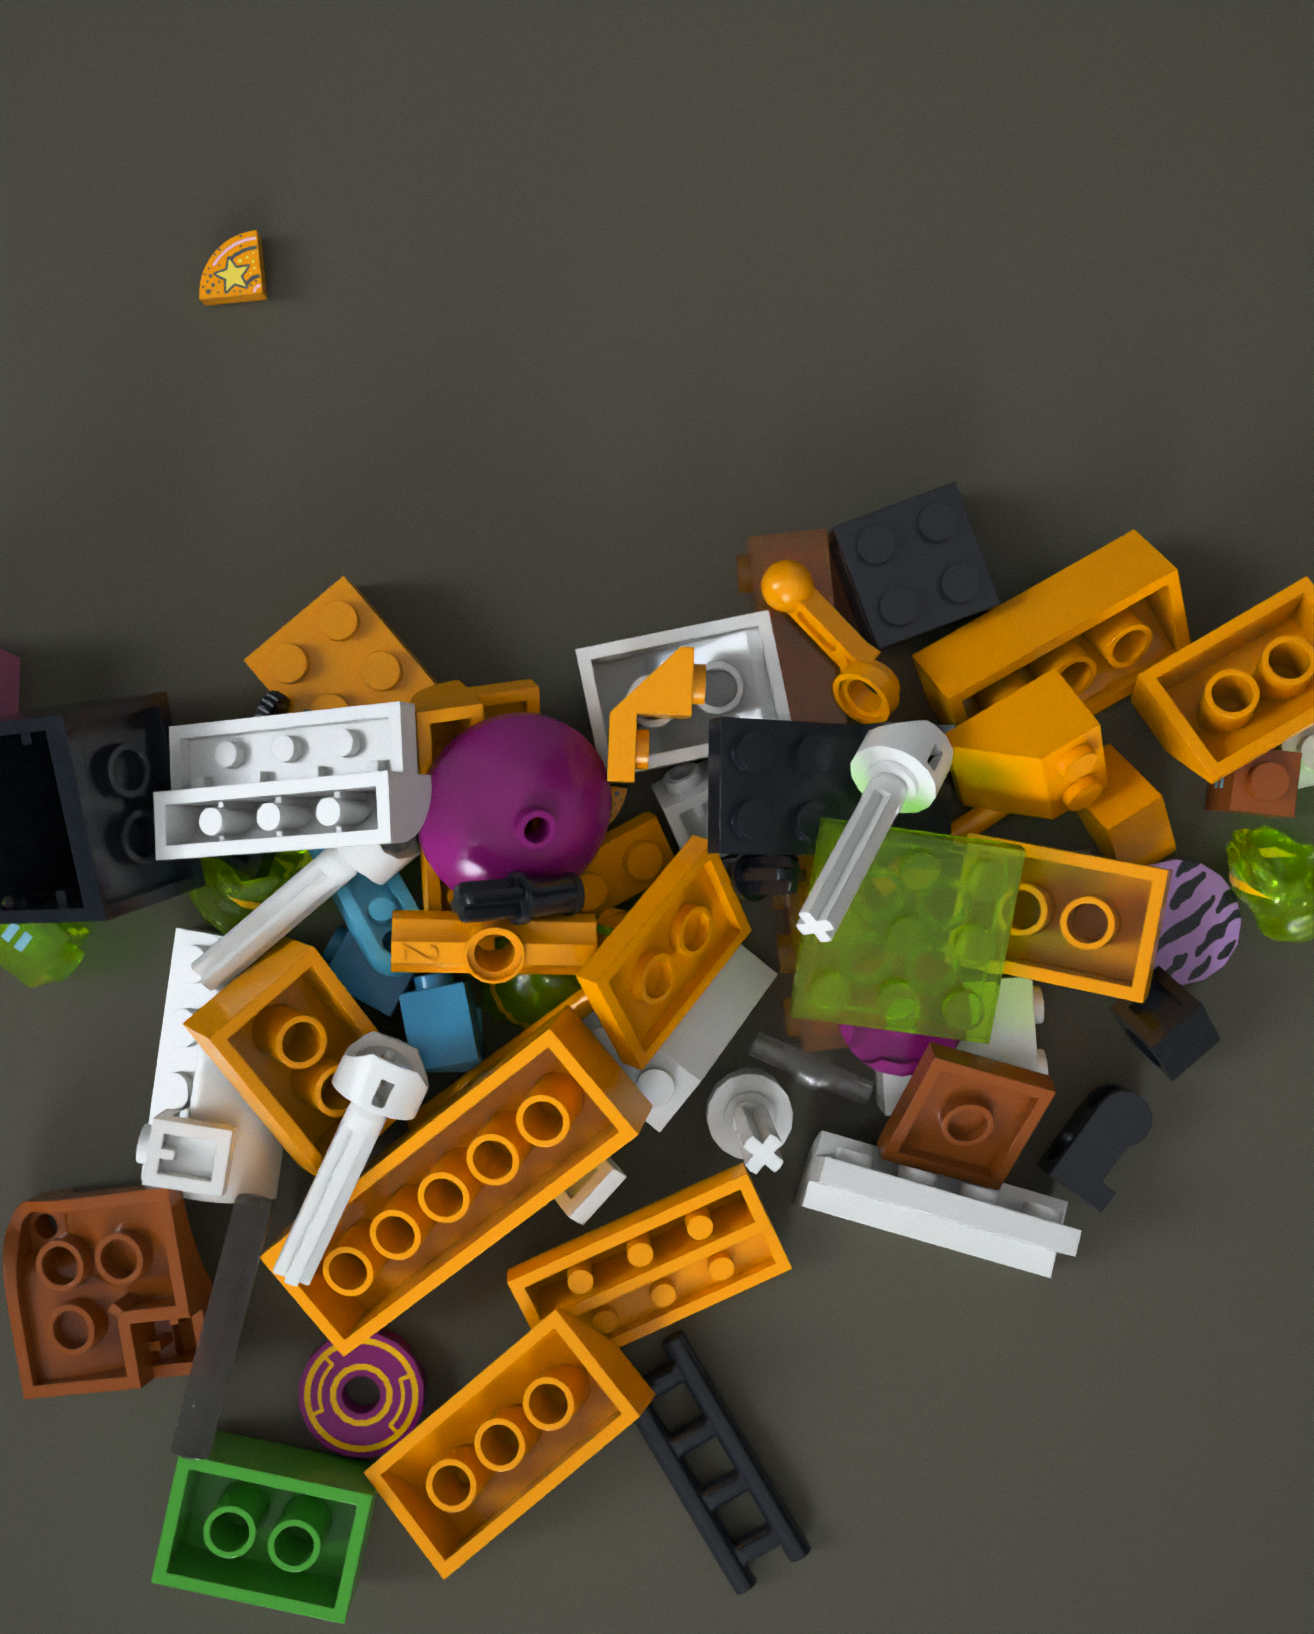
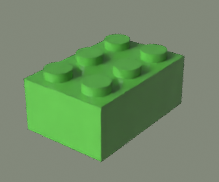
M199 1426L178 1456L151 1583L345 1624L358 1588L378 1497L377 1490L363 1473L373 1463Z

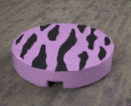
M1165 859L1149 864V866L1173 870L1154 969L1159 965L1180 985L1205 980L1226 964L1238 944L1241 916L1236 896L1221 875L1201 863L1179 859Z

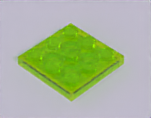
M821 817L808 896L848 823L847 820ZM890 827L833 939L829 942H820L814 933L801 935L789 1008L791 1017L989 1044L1026 850L1018 844Z

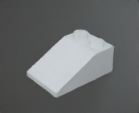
M769 610L575 649L596 751L601 757L606 770L608 771L610 712L680 647H694V664H706L704 705L692 704V716L689 719L637 717V729H650L648 770L635 769V773L708 758L709 719L735 717L791 721Z
M741 944L643 1070L622 1063L595 1011L582 1021L653 1105L646 1122L658 1132H661L708 1073L778 974Z

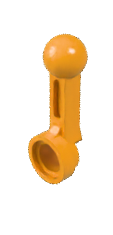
M789 559L780 560L772 564L762 577L761 592L763 598L773 609L787 612L840 667V674L833 682V695L840 708L849 717L864 725L886 722L899 705L900 683L889 667L875 660L881 651L866 642L814 587L811 573L803 564ZM864 682L871 686L878 694L872 692Z

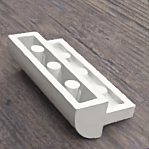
M397 701L169 726L171 790L153 792L156 860L393 844L411 840L417 835L426 820L432 795V775L418 774L415 704Z
M192 927L176 928L148 1124H152V1119L169 1108L180 1110V1117L238 1126L227 1192L222 1197L182 1191L183 1198L215 1203H256L276 1199L283 1146L182 1024L219 993L215 989L210 991L201 984V977L192 971L191 963L221 939L225 933ZM145 1164L142 1165L141 1180L143 1179Z
M823 1130L818 1133L809 1151L794 1200L795 1205L1051 1278L1056 1253L1076 1257L1082 1230L1063 1225L1068 1201L1003 1183L998 1191L883 1160L880 1158L878 1146Z

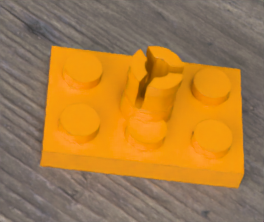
M692 835L629 912L613 907L606 909L598 917L597 924L614 930L609 936L597 932V950L576 974L582 989L622 1063L639 1070L645 1068L752 931L731 885L720 855L708 854V839Z

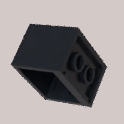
M166 691L60 704L0 717V924L108 921L206 886L200 858L156 860L153 792L171 790L169 726H173Z

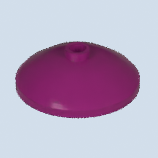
M513 712L490 717L476 723L455 737L434 761L427 774L432 775L430 807L426 820L418 832V836L429 865L437 876L453 891L454 887L460 882L506 879L507 875L513 871H524L530 877L560 875L566 872H574L580 876L599 851L608 829L612 799L610 782H607V770L592 744L577 730L563 721L551 716L531 712ZM540 817L539 827L533 833L525 835L524 829L526 824L531 819Z

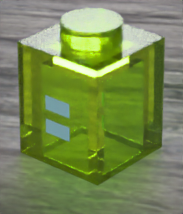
M78 922L0 924V965L29 988L48 984L54 980L61 983L82 961L85 953L79 947L91 932Z

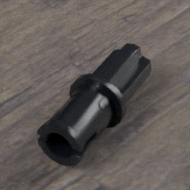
M740 854L736 858H721L734 892L742 900L748 902L762 901L768 895L795 894L799 883H805L807 879V870L800 869L799 859L793 855L766 856Z
M513 871L507 875L506 879L460 882L454 887V899L451 901V909L454 914H458L460 921L463 923L508 919L514 925H525L533 917L561 914L569 916L579 913L584 905L585 890L581 878L574 872L530 877L524 871Z

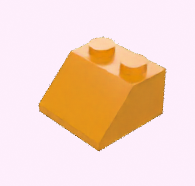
M1056 668L1051 669L945 733L953 748L950 772L957 796L964 806L1054 820L1069 810L1079 811L1088 807L1100 796L1102 790L1108 787L1100 723Z

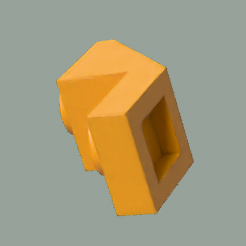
M680 647L610 712L607 782L634 783L635 769L648 770L650 729H637V717L689 719L692 716V704L704 705L706 664H694V647Z

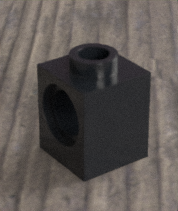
M1159 965L1153 970L1149 995L1144 1003L1119 999L1110 1007L1130 1042L1172 1082L1221 1040L1203 1004Z

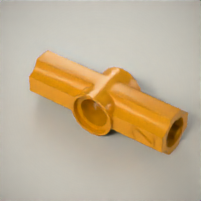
M393 910L391 972L471 973L472 976L481 982L498 984L507 982L517 974L576 975L597 950V921L595 914L575 913V915L569 916L565 914L533 917L528 924L514 925L508 919L463 923L460 921L458 914L456 915L452 911ZM493 934L502 935L510 940L507 946L495 951L485 950L477 944L482 938Z

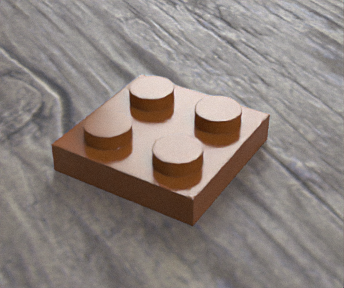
M930 1042L877 1140L880 1158L999 1191L1056 1094L1052 1079L1046 1074Z

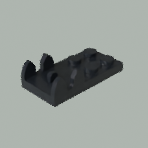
M735 717L709 719L708 854L830 856L863 794L851 777L850 763L869 730L900 722L857 725ZM938 725L937 727L945 734L958 725ZM929 756V758H928V760H927V761H928V764L930 763V761L932 760V758H933L934 756ZM950 770L936 798L928 808L918 813H898L875 857L963 858V844H951L952 775Z

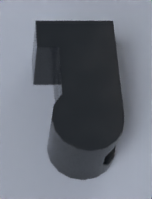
M1106 1083L1096 1087L1079 1105L1037 1162V1165L1092 1208L1102 1213L1116 1194V1192L1103 1183V1180L1127 1147L1139 1144L1147 1137L1152 1127V1113L1149 1104L1140 1095L1119 1084Z

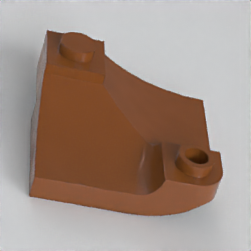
M147 1185L89 1192H77L76 1188L40 1193L22 1202L15 1209L4 1237L3 1278L24 1400L139 1389L155 1378L213 1373L236 1354L225 1292L217 1293L203 1265L189 1224L182 1191ZM49 1215L53 1216L58 1225L57 1231L49 1224Z

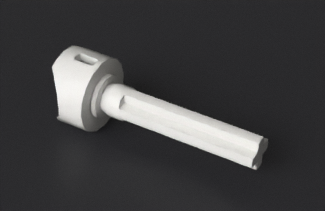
M928 720L900 722L879 726L869 730L850 763L851 777L863 794L798 914L800 919L796 926L802 934L814 933L820 942H829L833 939L898 813H918L928 808L936 798L951 768L953 748L947 736L935 724ZM929 756H934V757L932 758V760L930 761V763L928 764V761H927V760H928Z
M417 836L404 843L326 848L192 962V971L201 977V984L210 991L215 989L219 992L335 892L354 878L357 872L365 875L378 885H383L421 853Z
M374 1031L362 1036L347 1048L333 1076L332 1083L334 1088L343 1097L350 1100L351 1103L345 1111L273 1267V1273L285 1277L284 1282L297 1287L299 1282L310 1285L385 1124L386 1117L398 1120L414 1119L429 1089L427 1075L418 1049L397 1038Z
M746 1067L727 1074L714 1086L707 1099L705 1115L711 1136L724 1152L738 1159H743L745 1166L751 1172L757 1174L764 1165L773 1172H776L784 1162L779 1148L785 1143L792 1129L793 1110L789 1097L778 1080L760 1068Z

